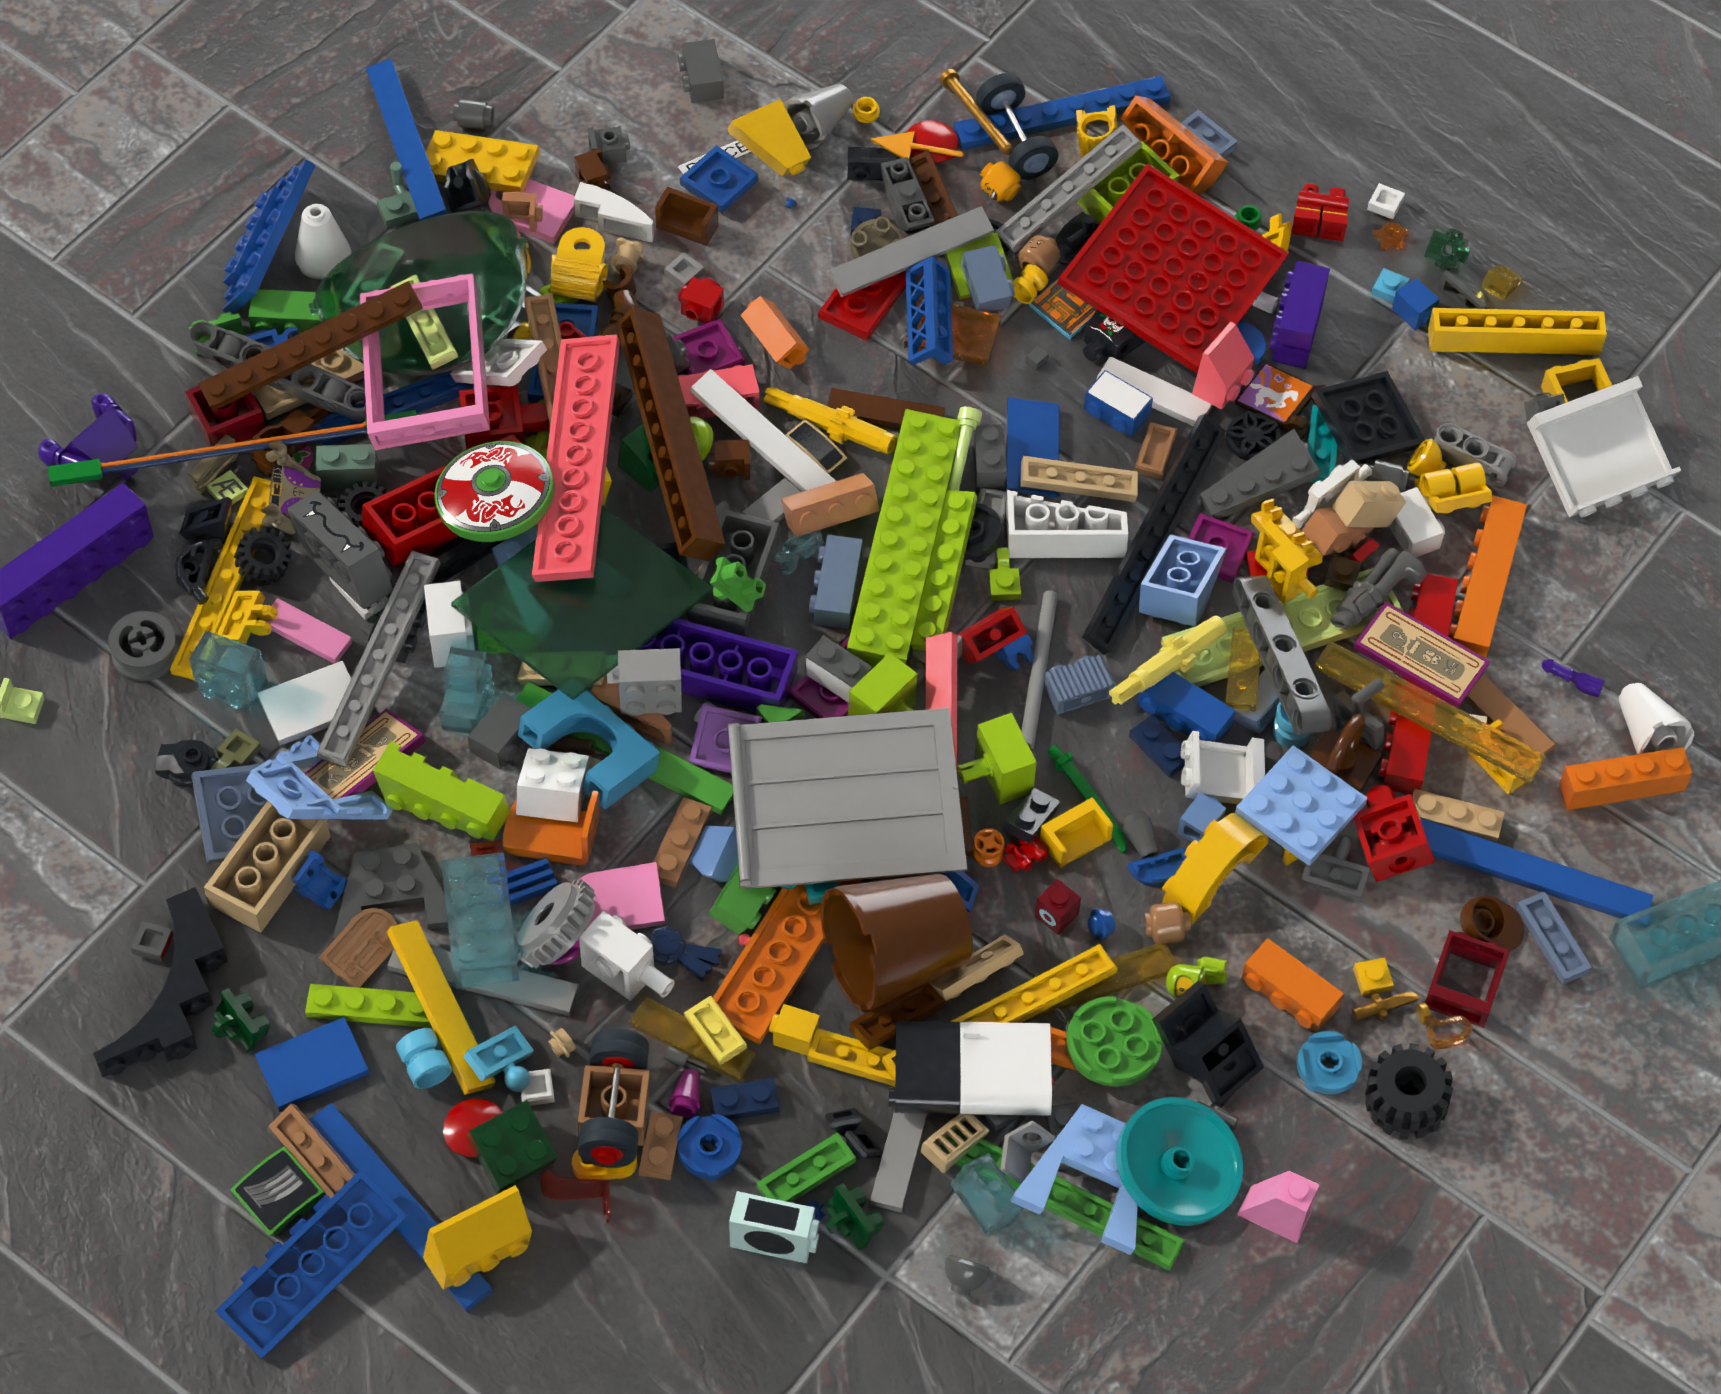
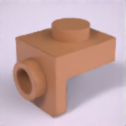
M503 192L504 218L529 219L530 232H536L537 222H542L543 205H538L537 193Z

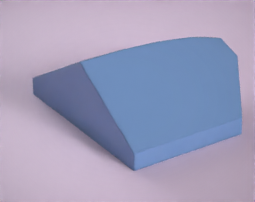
M705 826L689 858V863L695 866L703 876L719 882H727L738 865L736 828Z

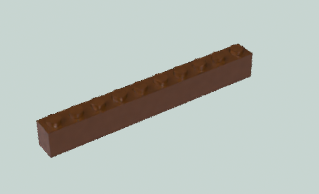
M631 307L616 326L678 551L682 556L709 562L725 545V541L660 314Z

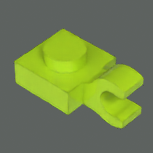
M1008 547L997 548V569H989L988 575L991 601L1021 600L1019 568H1010Z

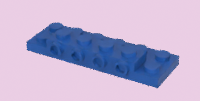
M307 159L298 167L294 165L286 178L281 177L276 186L267 193L262 192L254 205L257 207L255 214L252 213L244 226L247 228L245 235L243 234L238 239L234 247L237 250L235 257L232 256L224 268L226 274L223 283L229 286L223 297L227 300L222 309L225 313L231 312L234 315L256 295L316 166Z
M362 1169L332 1198L325 1195L313 1207L316 1213L308 1221L304 1218L299 1220L289 1231L292 1236L283 1245L278 1241L264 1255L268 1260L260 1268L253 1265L240 1278L243 1284L215 1310V1313L261 1359L272 1351L407 1218V1215Z

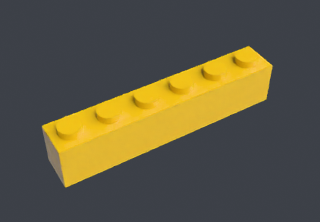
M1433 308L1428 326L1429 350L1434 352L1600 355L1607 335L1605 314L1602 311Z

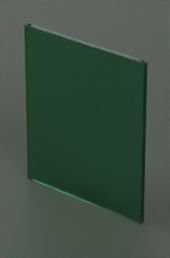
M602 506L594 578L535 582L532 577L535 539L452 601L451 606L570 699L574 700L618 666V651L640 649L709 595L713 587Z

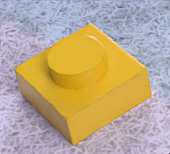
M1385 957L1354 964L1353 970L1362 996L1393 990L1394 984Z

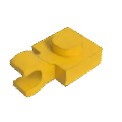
M1281 213L1274 215L1270 218L1269 232L1262 234V236L1288 252L1291 223L1286 222L1282 224Z

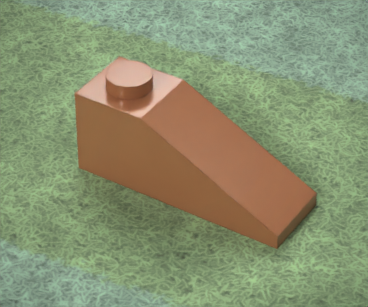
M606 670L602 685H594L590 691L591 694L603 705L609 706L615 715L625 723L630 724L635 731L670 746L673 742L672 725L662 714L646 713L632 716L620 713L619 683L607 684Z

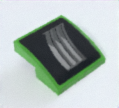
M285 1146L259 1163L230 1189L269 1236L276 1237L298 1214L304 1216L325 1195V1191Z

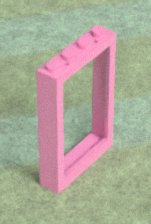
M473 273L430 280L428 282L411 284L422 304L423 309L421 310L468 302L475 405L385 421L380 330L362 338L367 434L374 450L490 430L480 291ZM392 288L360 294V304Z

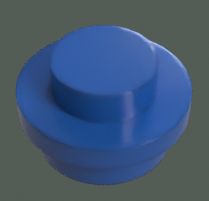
M1100 908L1092 910L1088 918L1090 933L1098 940L1107 939L1109 935L1114 933L1115 922L1110 911H1103Z

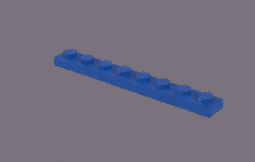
M1157 76L1015 108L1012 111L1026 136L1077 124L1076 110L1085 111V114L1107 111L1109 106L1115 105L1116 114L1119 115L1125 112L1135 95L1150 98L1156 104L1163 105L1170 103V93L1162 76ZM1006 111L987 115L1006 140L1019 137ZM975 118L954 122V132L957 134L962 150L994 143Z

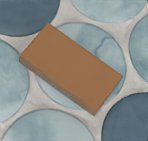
M1150 422L1134 471H1137L1140 475L1162 480L1178 429Z

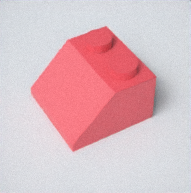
M1230 322L1203 352L1192 392L1196 397L1221 410L1229 401H1235L1243 385L1247 386L1254 375V371L1251 369L1255 358L1236 324Z

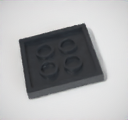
M1388 371L1318 388L1311 395L1347 463L1350 460H1354L1359 465L1412 451L1425 441Z

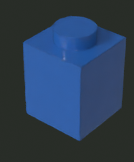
M1416 278L1396 291L1392 310L1414 330H1417L1424 324L1429 325L1432 309L1438 308L1440 299Z

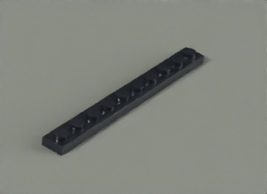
M1206 413L1198 416L1082 636L1083 639L1103 655L1111 652L1140 597V587L1143 579L1169 535H1172L1226 432Z

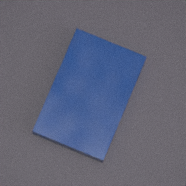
M345 1017L255 1054L257 1063L279 1112L285 1110L290 1104L297 1105L369 1075V1069Z

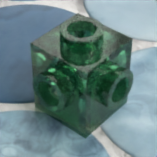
M1437 228L1433 231L1424 257L1436 261L1434 264L1436 267L1450 271L1451 267L1457 268L1460 266V263H1466L1471 248L1467 247L1469 240L1463 238L1464 233L1456 229L1448 228L1447 231ZM1447 245L1452 248V253L1447 251Z

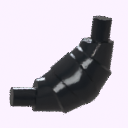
M219 537L207 542L201 540L193 545L186 546L175 562L177 583L183 587L188 595L193 596L199 605L209 600L203 589L213 552L223 548V543Z

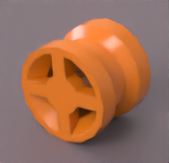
M992 828L980 830L974 838L973 858L979 865L984 867L998 865L1002 861L1004 854V837L999 831Z

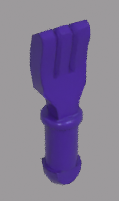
M1546 659L1542 662V668L1546 673L1550 672L1565 679L1566 682L1572 681L1576 688L1585 694L1594 697L1600 695L1602 686L1605 683L1604 680L1586 673L1576 672L1573 668L1569 669L1554 662L1553 659Z

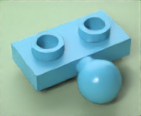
M516 1025L467 1050L463 1056L481 1082L504 1071L505 1085L511 1091L521 1092L530 1083L528 1071L523 1067L515 1066V1064L530 1057L534 1050Z

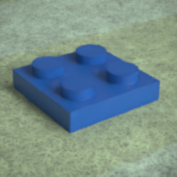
M717 145L680 177V185L700 199L717 204L718 211L721 214L758 181L757 172Z

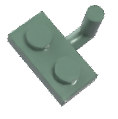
M393 162L390 165L392 183L397 195L377 200L379 212L387 228L419 218L410 191H407L404 184L402 166L399 162Z

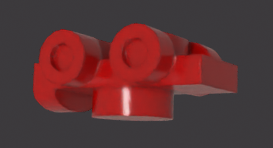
M1035 837L1030 844L1019 839V843L1022 845L1020 847L1014 842L1006 845L1004 851L1007 855L1003 856V861L1014 872L1021 868L1024 871H1028L1032 868L1035 860L1041 863L1047 858L1049 848L1038 837Z

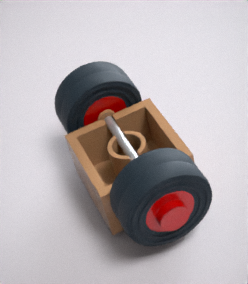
M609 1028L597 1032L592 1039L589 1058L590 1065H585L578 1115V1154L584 1161L590 1164L607 1168L624 1167L635 1160L637 1146H644L651 1090L650 1070H646L650 1047L648 1040L638 1032L622 1028Z

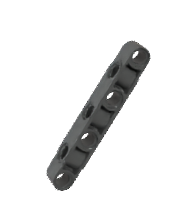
M205 321L195 323L189 332V337L197 353L216 361L226 368H231L272 348L234 331L225 330ZM211 336L208 341L199 342L201 337ZM312 364L268 384L273 388L352 420L365 422V418H367L366 405L359 409L354 408L357 402L366 401L365 388ZM307 379L315 380L310 386H302V383Z
M1261 575L1236 578L1233 583L1234 599L1294 731L1298 735L1328 732L1331 728L1329 707L1268 577Z

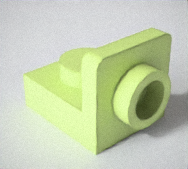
M4 678L0 687V718L36 724L45 700L43 692L13 687L11 679Z

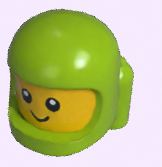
M1204 956L1201 959H1197L1196 966L1188 964L1173 966L1166 977L1168 993L1177 999L1197 981L1206 985H1225L1228 978V972H1226L1227 961Z

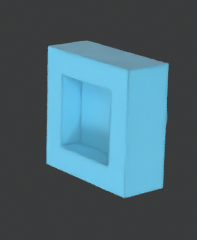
M1383 268L1372 288L1371 295L1393 303L1396 291L1407 285L1410 278Z

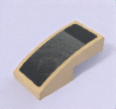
M805 419L785 435L828 474L847 459L844 453L824 433Z

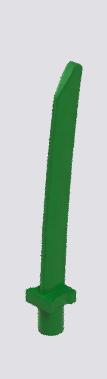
M1057 745L1052 746L1047 753L1056 762L1054 767L1056 771H1063L1085 801L1092 797L1113 823L1111 839L1120 853H1124L1126 849L1125 835L1094 790L1073 765L1072 754L1070 752L1064 754Z

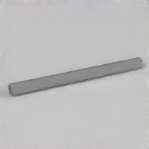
M1045 591L1043 593L1021 732L1030 750H1033L1035 745L1058 594L1054 591Z

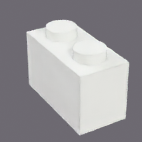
M1417 487L1400 493L1406 500V503L1389 528L1403 551L1405 550L1418 557L1440 549L1445 529L1441 520L1436 519L1432 513L1427 497H1423Z

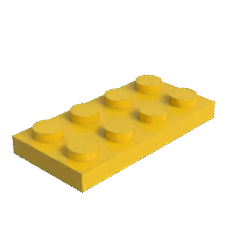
M435 130L426 150V155L437 182L446 183L448 167L474 159L479 172L485 177L490 190L524 192L540 155L539 145Z

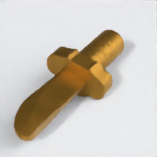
M1405 992L1382 1000L1379 994L1375 993L1371 995L1372 1003L1352 1009V1015L1355 1021L1377 1015L1380 1020L1388 1018L1387 1010L1414 1003L1419 1000V996L1416 993Z

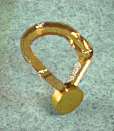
M1426 1003L1417 1005L1418 1020L1421 1024L1426 1025L1429 1041L1434 1049L1457 1046L1466 1041L1471 1035L1472 1025L1466 1017L1453 1016L1437 1020L1431 1016ZM1454 1023L1464 1025L1463 1031L1456 1037L1439 1040L1435 1038L1432 1025L1446 1026Z

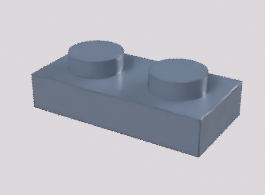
M1199 110L1181 122L1182 125L1223 158L1237 148L1238 141Z

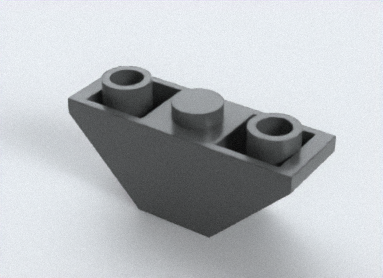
M908 157L881 163L888 204L897 226L906 231L934 225L933 216Z

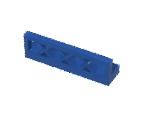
M931 256L906 269L908 362L912 365H916L930 357H933L943 365L953 361L950 269ZM924 272L923 277L918 285H916V275ZM922 293H924V299L917 308L916 303ZM923 315H924V316H925V322L923 323L922 327H921L920 330L918 331V330H917V325L919 324L920 320L922 319V317H923ZM926 339V348L918 352L922 341Z

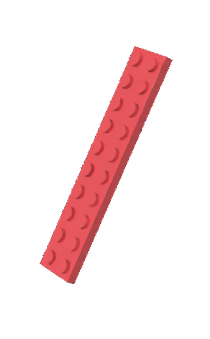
M617 334L561 339L546 457L553 475L555 492L551 506L538 522L532 577L535 582L594 578L620 340Z

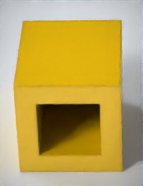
M783 1004L780 1014L775 1013L769 1027V1032L773 1033V1045L807 1056L816 1029H820V1015Z

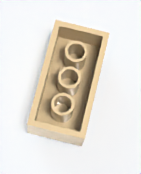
M267 801L204 886L208 905L261 933L295 886L292 879L306 862L309 852L313 850L319 853L329 840L330 833L327 819H287L280 815L276 808Z

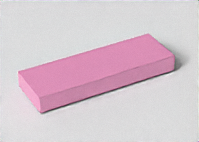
M278 598L271 605L278 609L279 613L277 619L266 621L271 625L273 632L333 664L341 659L353 643L352 637Z

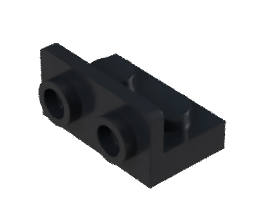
M848 147L847 180L884 181L881 163L901 158L883 147Z

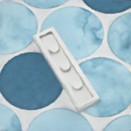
M1109 357L1097 376L1098 379L1104 370L1112 373L1153 397L1152 408L1191 426H1194L1198 416L1204 413L1208 415L1212 409V404L1196 397L1192 393L1113 357Z

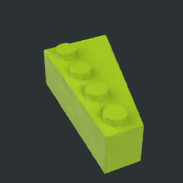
M390 741L373 769L385 803L394 810L403 809L412 812L423 820L429 818L440 822V824L448 829L457 828L466 831L470 836L477 839L483 837L494 841L510 813L504 794L470 778L463 782L453 770L445 766L438 770L425 762L426 757L415 752L412 757L399 751L401 745Z

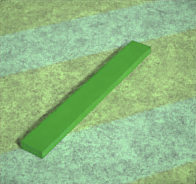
M528 682L516 700L532 709L553 693ZM576 732L566 735L567 737L594 739L596 741V752H602L607 757L612 753L608 743L594 734ZM656 746L660 752L657 771L648 778L688 799L711 806L712 811L723 815L734 799L733 785Z
M957 1128L954 1130L964 1141L968 1139ZM950 1136L946 1137L955 1148L959 1146ZM981 1139L955 1163L1013 1193L1021 1185L1000 1170L1003 1149L984 1139ZM940 1144L939 1148L948 1155L950 1151ZM1032 1163L1030 1164V1172L1035 1167ZM1056 1176L1044 1208L1102 1237L1113 1204ZM1137 1216L1136 1247L1133 1253L1170 1271L1185 1244V1240Z

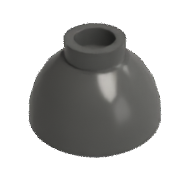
M953 1255L946 1257L945 1271L947 1278L952 1283L950 1290L969 1296L970 1291L981 1286L989 1276L990 1269L988 1266Z

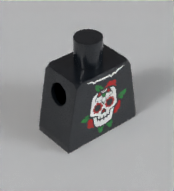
M1096 310L1085 327L1084 342L1087 346L1083 349V353L1088 360L1093 362L1101 355L1107 359L1113 357L1120 360L1146 341Z

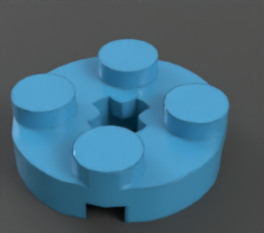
M1334 1031L1318 1032L1310 1036L1307 1042L1301 1046L1297 1056V1071L1309 1091L1334 1095L1354 1087L1362 1068V1057L1358 1047L1353 1042L1351 1044L1348 1040L1344 1039V1035ZM1325 1057H1330L1331 1061L1337 1062L1338 1065H1335L1333 1069H1329L1323 1066L1322 1063Z

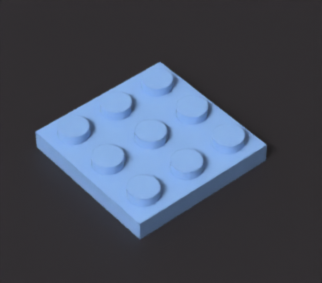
M1293 745L1236 806L1235 813L1310 866L1365 806L1367 797Z

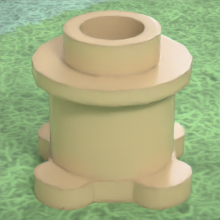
M620 237L616 241L618 250L610 259L611 266L619 273L620 266L625 264L630 267L633 274L637 270L636 263L642 262L644 259L642 254L643 245L638 241L633 242Z

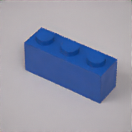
M1172 672L1154 686L1139 693L1137 702L1146 713L1161 718L1172 729L1180 730L1190 736L1192 731H1199V740L1218 743L1233 726L1236 712L1235 709L1175 672Z

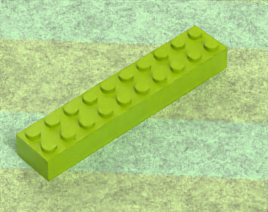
M905 409L847 645L848 652L872 666V669L889 652L907 665L961 427H959L960 422L956 419Z

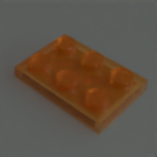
M920 297V298L918 299L917 304H916V305H917V308L920 306L921 302L923 301V299H924L923 297ZM951 304L953 359L987 366L1000 327L1001 315ZM923 315L922 319L920 320L919 324L917 325V330H918V331L920 330V328L922 327L923 323L925 322V316H924V315ZM908 331L904 340V348H908ZM926 339L922 341L918 351L926 348Z

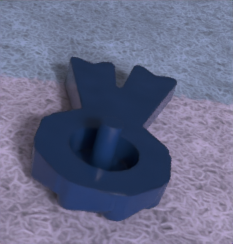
M669 926L654 929L648 937L653 946L654 962L664 966L678 962L700 981L704 980L705 974L712 971V966L709 964L717 966L720 963L721 949L685 944L682 934Z

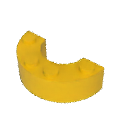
M1231 813L1219 822L1214 819L1205 829L1202 839L1199 842L1194 840L1187 847L1184 853L1186 859L1176 874L1172 875L1163 885L1162 891L1165 892L1162 903L1178 902L1183 912H1189L1192 926L1211 905L1213 897L1227 876L1243 861L1250 864L1268 845V836L1237 813Z

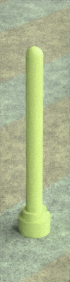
M960 407L957 420L960 422L959 427H961L947 490L959 491L972 431L976 430V427L980 425L982 412L976 408Z

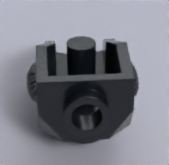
M474 159L448 167L446 171L447 181L444 189L451 213H465L466 217L481 213V208L487 205L491 192L485 177L479 172Z
M182 740L176 744H161L157 755L155 773L162 778L171 780L178 786L193 788L192 773L211 770L218 758L215 756L214 749L203 741Z

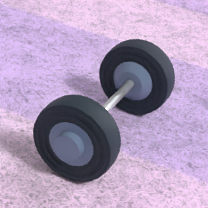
M1002 73L991 77L980 86L976 94V101L986 115L1002 111L1007 112L1022 141L1010 153L1008 159L1009 166L1020 174L1021 179H1034L1053 168L1059 157L1058 150L1049 137L1035 136L1029 139L1026 138L1012 111L1025 98L1024 84L1017 75Z

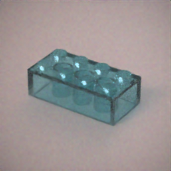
M504 852L441 860L456 989L519 981Z
M1721 880L1616 921L1609 939L1640 990L1721 958Z

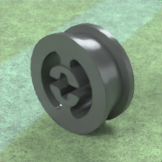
M139 611L122 617L114 624L108 637V645L114 667L121 675L134 681H152L164 676L170 671L178 652L174 627L167 618L155 612ZM155 636L164 641L163 646L159 650ZM128 642L132 656L123 651Z

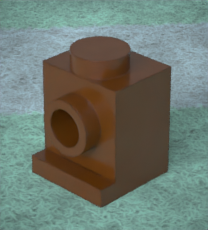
M600 148L574 157L575 175L579 182L594 185L607 191L610 190L608 179H611V173L608 165L602 161V151Z
M749 439L713 441L714 453H708L709 471L715 470V477L732 478L744 476V480H750Z

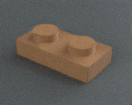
M651 1111L639 1166L640 1176L665 1180L672 1179L677 1155L678 1134L683 1126V1116Z

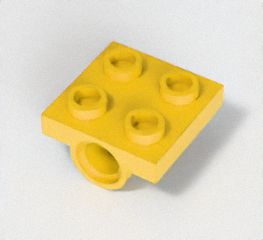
M1478 462L1453 467L1451 471L1444 469L1421 474L1420 478L1415 479V488L1419 489L1423 497H1427L1430 507L1436 513L1448 514L1455 509L1465 507L1476 508L1484 503L1492 502V491L1486 486L1485 473L1482 465Z

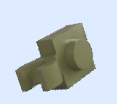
M235 728L217 749L220 759L213 764L211 770L247 766L261 750L260 742Z

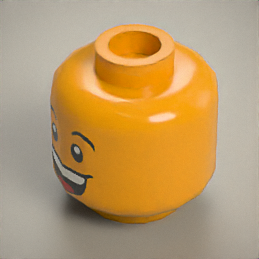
M999 161L995 164L990 162L980 173L983 177L980 188L996 202H1010L1022 187L1019 184L1021 180L1020 174L1004 161Z

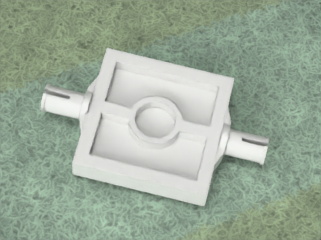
M1350 460L1344 466H1337L1328 478L1322 482L1317 481L1311 486L1308 491L1307 505L1304 511L1292 518L1293 524L1297 528H1301L1307 524L1317 509L1332 507L1349 481L1365 480L1372 475V469L1366 464L1360 468L1354 460Z

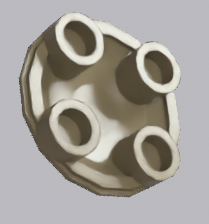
M878 217L862 222L854 229L850 238V251L853 258L856 259L904 239L902 232L888 218Z

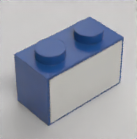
M1104 370L1087 390L1084 410L1094 418H1099L1110 424L1116 431L1123 432L1132 437L1151 415L1153 397Z

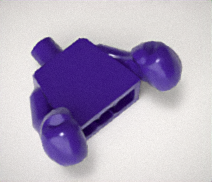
M99 393L91 401L93 412L97 419L74 438L65 449L53 439L43 440L38 447V456L46 466L100 459L102 463L129 459L128 456L138 447L133 419L123 412L111 395ZM139 469L119 471L118 473L127 481Z

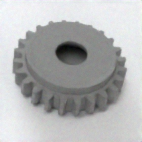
M575 879L572 883H561L548 892L527 916L517 937L519 946L516 950L518 953L517 957L530 968L533 966L537 968L540 964H550L563 956L580 938L593 916L595 890L582 879L578 881Z

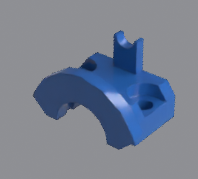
M311 850L306 862L292 879V882L295 884L293 890L299 892L301 897L310 898L317 906L330 910L346 888L347 880L327 868L323 863L324 858Z

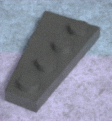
M1293 429L1200 494L1201 502L1210 517L1219 520L1320 477L1319 469L1297 432Z

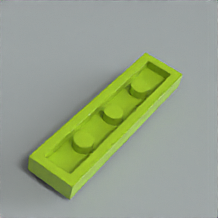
M310 984L305 1009L306 1018L338 1020L345 1017L346 1021L432 1028L415 992Z

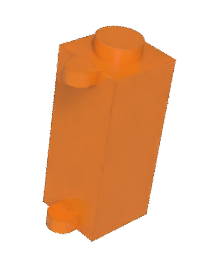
M761 295L750 302L747 309L741 314V317L775 362L788 369H791L795 364L800 365L806 360L805 355L810 349L775 303Z

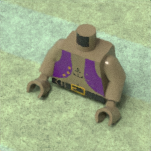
M278 440L269 444V447L273 450L266 453V459L270 462L277 460V464L274 465L271 476L269 505L261 509V512L267 515L262 519V523L269 528H277L289 535H293L296 532L287 508L316 490L320 493L321 478L297 463L287 454L286 445ZM322 494L326 499L330 497L335 504L337 503V496Z

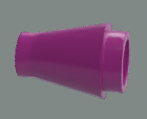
M684 1069L682 1071L681 1077L668 1102L673 1115L683 1116V1119H690L700 1110V1073L694 1069Z

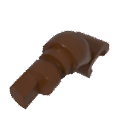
M625 264L620 266L619 273L622 280L620 283L612 284L609 280L602 281L607 297L613 301L614 310L611 313L610 324L606 325L599 336L617 334L620 340L616 324L631 307L640 309L634 297L636 293L634 277L630 267Z

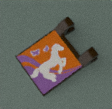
M1265 363L1236 399L1235 405L1252 413L1267 416L1278 425L1284 427L1288 432L1295 429L1300 439L1303 440L1308 434V430L1305 429L1308 419L1299 416V414L1310 400L1314 402L1311 396L1314 390L1326 387V385H1312Z

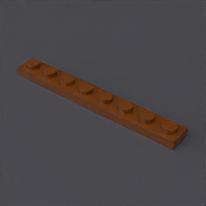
M407 281L198 383L213 412L423 309L422 304L410 282Z

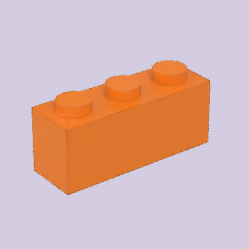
M1269 938L1262 943L1244 964L1241 978L1244 979L1247 986L1254 991H1260L1266 995L1275 1007L1281 1010L1285 1009L1304 1028H1310L1318 1033L1340 1008L1344 995L1343 992Z

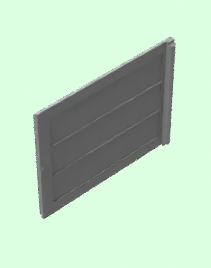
M950 708L739 725V723L728 724L741 889L967 871Z

